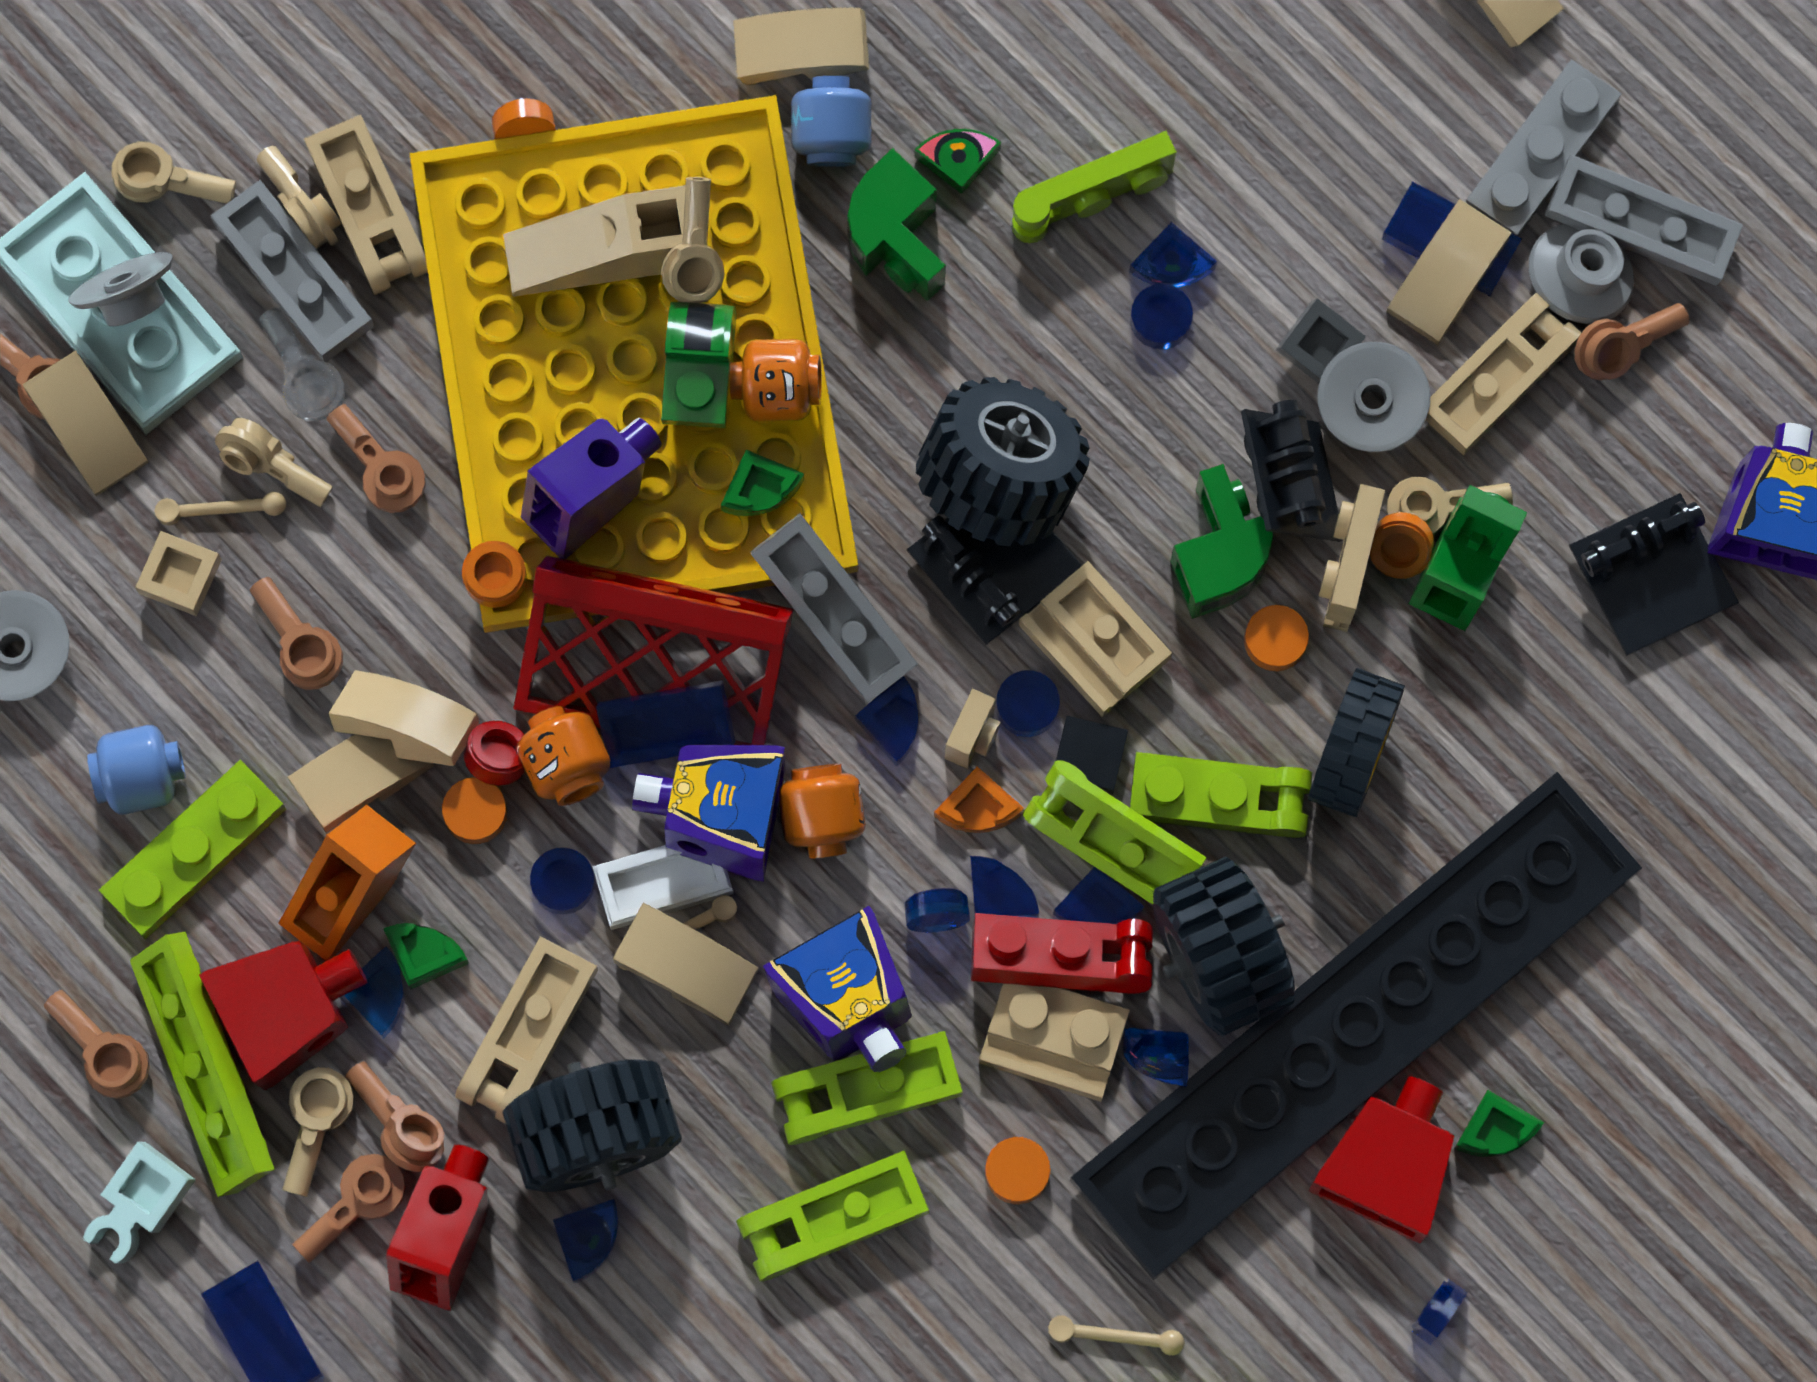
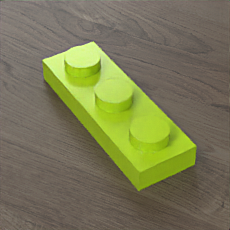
M240 759L99 889V892L146 940L286 810V807Z

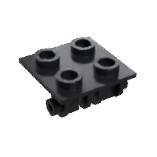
M1284 400L1273 404V414L1249 409L1242 410L1241 415L1245 429L1244 446L1252 462L1258 491L1257 508L1264 520L1266 531L1336 542L1343 541L1333 537L1339 512L1319 422L1306 420V412L1298 409L1296 400Z
M1681 493L1569 544L1575 560L1626 656L1739 603L1715 556L1707 553L1708 543L1699 528L1705 525V517L1701 508L1696 502L1687 505Z
M941 515L927 523L922 529L924 536L907 549L910 556L985 645H988L1022 616L1040 604L1042 599L1082 566L1054 532L1044 539L1037 537L1033 544L1022 546L1013 540L1011 546L997 545L993 539L986 538L983 542L972 538V533L963 528L958 531L948 524V517L944 519Z

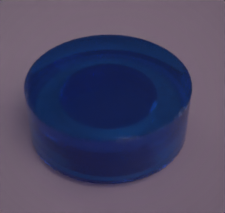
M1169 284L1151 285L1143 289L1136 296L1132 304L1130 314L1131 329L1136 338L1150 348L1160 350L1173 348L1184 341L1190 332L1193 320V307L1187 295L1179 288Z
M1031 670L1019 671L1006 678L998 690L996 699V712L1001 724L1011 733L1022 737H1033L1046 732L1056 721L1060 706L1059 693L1052 680L1040 672Z
M554 848L543 853L535 861L530 873V886L536 901L541 907L551 913L565 915L582 909L590 901L595 889V877L591 864L580 852L570 848Z
M940 888L922 891L910 896L904 903L906 926L911 931L922 933L948 931L961 927L970 921L968 897L957 889Z

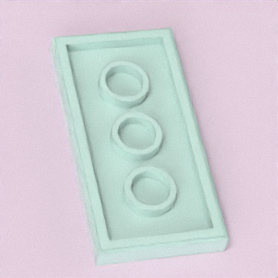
M84 172L0 238V266L73 351L76 350L89 370L144 434L147 435L240 361L243 356L237 346L170 269L161 278L156 280L165 298L164 303L152 313L136 321L120 326H108L99 307L77 309L69 303L70 295L79 286L99 273L130 259L155 253L87 173Z

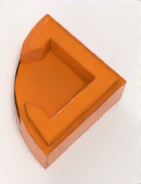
M977 766L935 810L934 817L956 830L983 833L998 830L1011 824L1023 814L1024 807Z

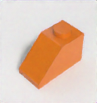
M365 805L325 836L278 924L325 961L335 957L391 889L416 842L371 807Z

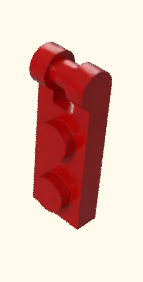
M975 913L972 929L971 981L1128 994L1146 992L1152 987V964L1146 960V953L1153 947V928L1150 923L1140 919H1127L1117 924ZM1102 953L1120 954L1121 960L1117 962L1102 961Z

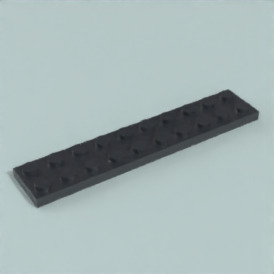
M1556 772L1295 990L1294 1004L1257 1021L1185 1081L1184 1085L1179 1086L1071 1176L1070 1182L1149 1276L1155 1280L1367 1102L1370 1097L1374 1096L1640 872L1642 867L1563 777Z

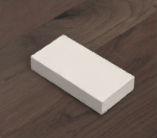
M666 845L592 866L611 930L631 925L643 902L668 914L715 900L718 896L732 895L733 888L727 870L715 864L711 866L681 856V852L667 848Z

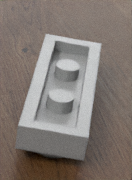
M1571 59L1465 203L1512 232L1509 239L1515 242L1556 187L1568 157L1571 154L1579 156L1617 105L1622 93Z
M1572 154L1565 162L1545 213V217L1580 231L1585 229L1602 231L1612 237L1619 247L1715 286L1722 281L1743 224Z
M261 180L210 216L215 227L323 363L329 361L374 327L371 317Z
M801 513L750 551L757 563L868 703L918 665L917 661Z

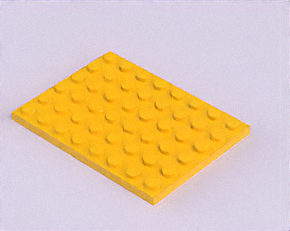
M776 95L409 153L471 550L475 546L487 541L505 542L513 546L520 553L527 572L526 586L522 594L514 602L498 608L486 607L480 604L485 633L529 626L534 599L532 589L536 568L547 555L559 558L520 517L528 470L597 419L601 418L607 420L618 432L636 418H641L655 430L661 440L662 447L644 461L645 467L638 495L566 560L724 594L776 586L751 555L750 551L801 513L848 574L859 572ZM687 177L711 179L707 245L713 248L720 256L725 275L722 287L714 297L704 303L729 305L736 308L733 362L743 361L744 349L753 340L798 339L807 344L811 355H820L822 369L821 404L811 405L810 412L804 420L755 421L747 416L743 400L731 399L729 376L726 428L662 424L668 314L671 302L679 301L668 293L662 283L661 274L513 297L503 234L623 194L686 185ZM746 450L804 473V481L801 487L784 505L771 512L755 516H737L721 511L722 501ZM548 604L544 623L578 617L571 608ZM588 612V613L590 614V616H592V615H598V614H595V613H590V612Z

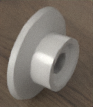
M1562 224L1544 232L1532 247L1529 257V274L1536 293L1550 305L1549 308L1561 317L1573 322L1592 324L1597 320L1605 318L1613 319L1630 302L1634 290L1632 265L1625 250L1619 247L1617 242L1608 234L1595 229L1580 231ZM1582 263L1587 264L1592 271L1586 269Z
M156 252L120 263L83 283L70 295L68 301L77 309L99 307L108 326H120L136 321L152 313L164 303L165 298L156 280L161 278L171 268L173 256L169 252Z
M1383 342L1359 343L1337 354L1325 368L1317 393L1319 412L1328 430L1345 445L1366 452L1388 451L1409 441L1424 424L1430 407V387L1422 367L1403 349ZM1375 391L1383 396L1385 403L1378 409H1370L1363 404L1361 397L1366 392Z
M20 590L0 592V700L2 701L23 700L41 693L59 677L68 658L69 633L62 615L49 601L34 593ZM15 641L25 643L24 651L18 657L9 658L5 656V650L10 643Z

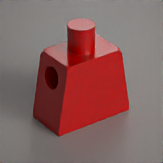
M300 941L290 942L199 974L252 1082L265 1091L275 1086L345 1032L348 1025L335 1000L367 983L366 977L350 949L317 965L309 949Z
M1409 1076L1395 1106L1378 1098L1370 1097L1316 1175L1308 1191L1421 1244L1432 1226L1454 1140L1453 1134L1430 1123L1443 1096V1091L1424 1080Z
M454 1145L444 1170L432 1166L424 1167L386 1253L390 1290L451 1312L488 1213L487 1188L480 1184L489 1163V1158L485 1154L468 1146Z

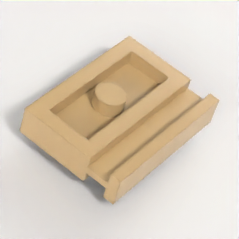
M1360 484L1354 503L1342 500L1333 535L1334 538L1344 540L1339 562L1327 561L1319 591V597L1329 599L1323 623L1325 627L1347 632L1360 596L1385 493L1384 489Z
M1089 561L1042 599L1040 604L1030 613H1026L1019 619L1021 629L1102 718L1110 712L1112 707L1129 696L1172 657V652Z
M1003 984L979 1057V1064L1101 1102L1130 1010L1062 988Z

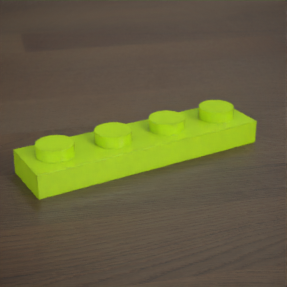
M186 932L167 934L131 958L130 963L217 1197L236 1194L274 1171L275 1168L270 1158L266 1141L261 1134L247 1097L243 1080L238 1073L223 1033L222 1024L199 976L201 974L200 966L194 956Z

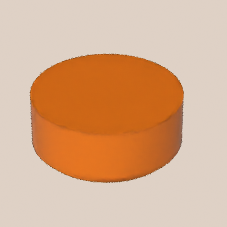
M524 98L510 101L498 108L492 117L494 140L556 130L552 109L546 103L535 99Z
M1406 512L1389 514L1377 523L1370 550L1371 561L1379 571L1389 577L1398 579L1414 577L1427 567L1434 548L1433 533L1428 524L1414 514Z
M487 541L475 546L467 554L462 566V578L468 594L474 601L486 607L498 608L511 604L522 594L526 586L527 572L524 560L513 546L505 542Z
M1283 605L1266 606L1258 610L1248 622L1244 635L1245 650L1249 658L1257 666L1265 670H1287L1296 665L1306 651L1309 640L1308 627L1302 616L1292 608Z
M472 777L458 781L447 791L442 803V815L448 830L455 838L468 844H482L494 839L504 828L507 820V806L502 792L496 785H490Z
M1011 1137L999 1142L989 1153L985 1166V1178L989 1189L997 1198L1010 1204H1025L1035 1200L1045 1190L1050 1176V1162L1046 1152L1039 1144L1024 1137Z

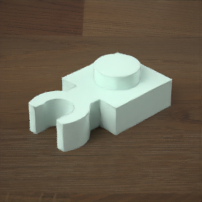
M137 1142L101 1193V1196L115 1207L109 1215L100 1216L88 1225L83 1240L89 1244H98L105 1232L112 1228L119 1235V1246L111 1255L110 1260L115 1264L127 1262L138 1249V1230L140 1227H144L150 1233H159L196 1179L148 1143Z

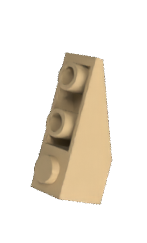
M686 185L623 194L503 234L513 297L660 275L666 255L672 248L682 243Z

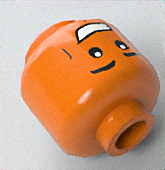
M798 339L750 341L744 349L743 361L731 362L730 364L731 399L743 400L747 416L755 421L804 420L810 412L811 405L821 404L822 369L820 355H811L807 344Z
M556 706L541 711L529 719L528 725L530 730L518 742L517 751L538 797L548 800L556 799L558 805L566 806L580 802L602 789L604 786L602 778L610 769L611 763L609 754L589 715L581 712L565 713L563 707Z
M840 763L791 770L792 780L782 784L778 790L785 841L792 846L808 847L810 859L846 854V841L861 836L866 827L859 779L855 775L843 773L842 764Z

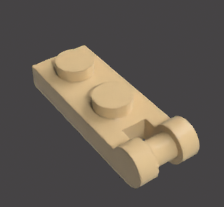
M361 114L304 138L308 152L342 223L373 295L375 296L391 289L389 282L410 273L413 278L428 273L425 253ZM395 237L401 250L379 259L373 246Z
M1538 293L1534 294L1430 397V407L1425 421L1463 456L1557 362L1561 361L1576 346L1581 332L1570 322L1563 325L1549 312L1550 305ZM1531 329L1546 342L1539 351L1522 337Z
M540 936L457 1088L455 1098L470 1106H474L478 1102L496 1112L495 1119L506 1124L502 1113L503 1110L520 1094L536 1086L597 974V965ZM497 1062L517 1072L508 1089L489 1079Z

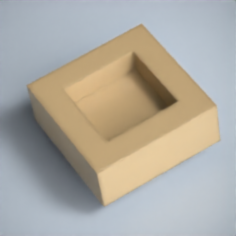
M160 531L135 588L140 595L197 616L222 559L217 552Z
M972 688L946 743V760L968 769L975 753L987 756L1001 725L1000 721L992 718L995 710V698Z

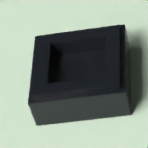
M1066 716L1056 761L1061 760L1076 766L1085 774L1088 781L1108 794L1113 795L1128 730Z

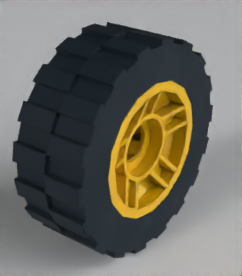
M1356 668L1322 753L1308 796L1309 801L1355 818L1358 816L1386 744L1405 685Z

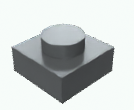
M1317 298L1310 302L1275 350L1319 384L1321 376L1330 361L1350 346L1362 343L1366 336Z

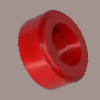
M494 720L479 724L471 731L464 750V762L467 769L475 778L490 785L502 786L515 782L525 771L517 751L518 742L525 734L516 726L504 721Z

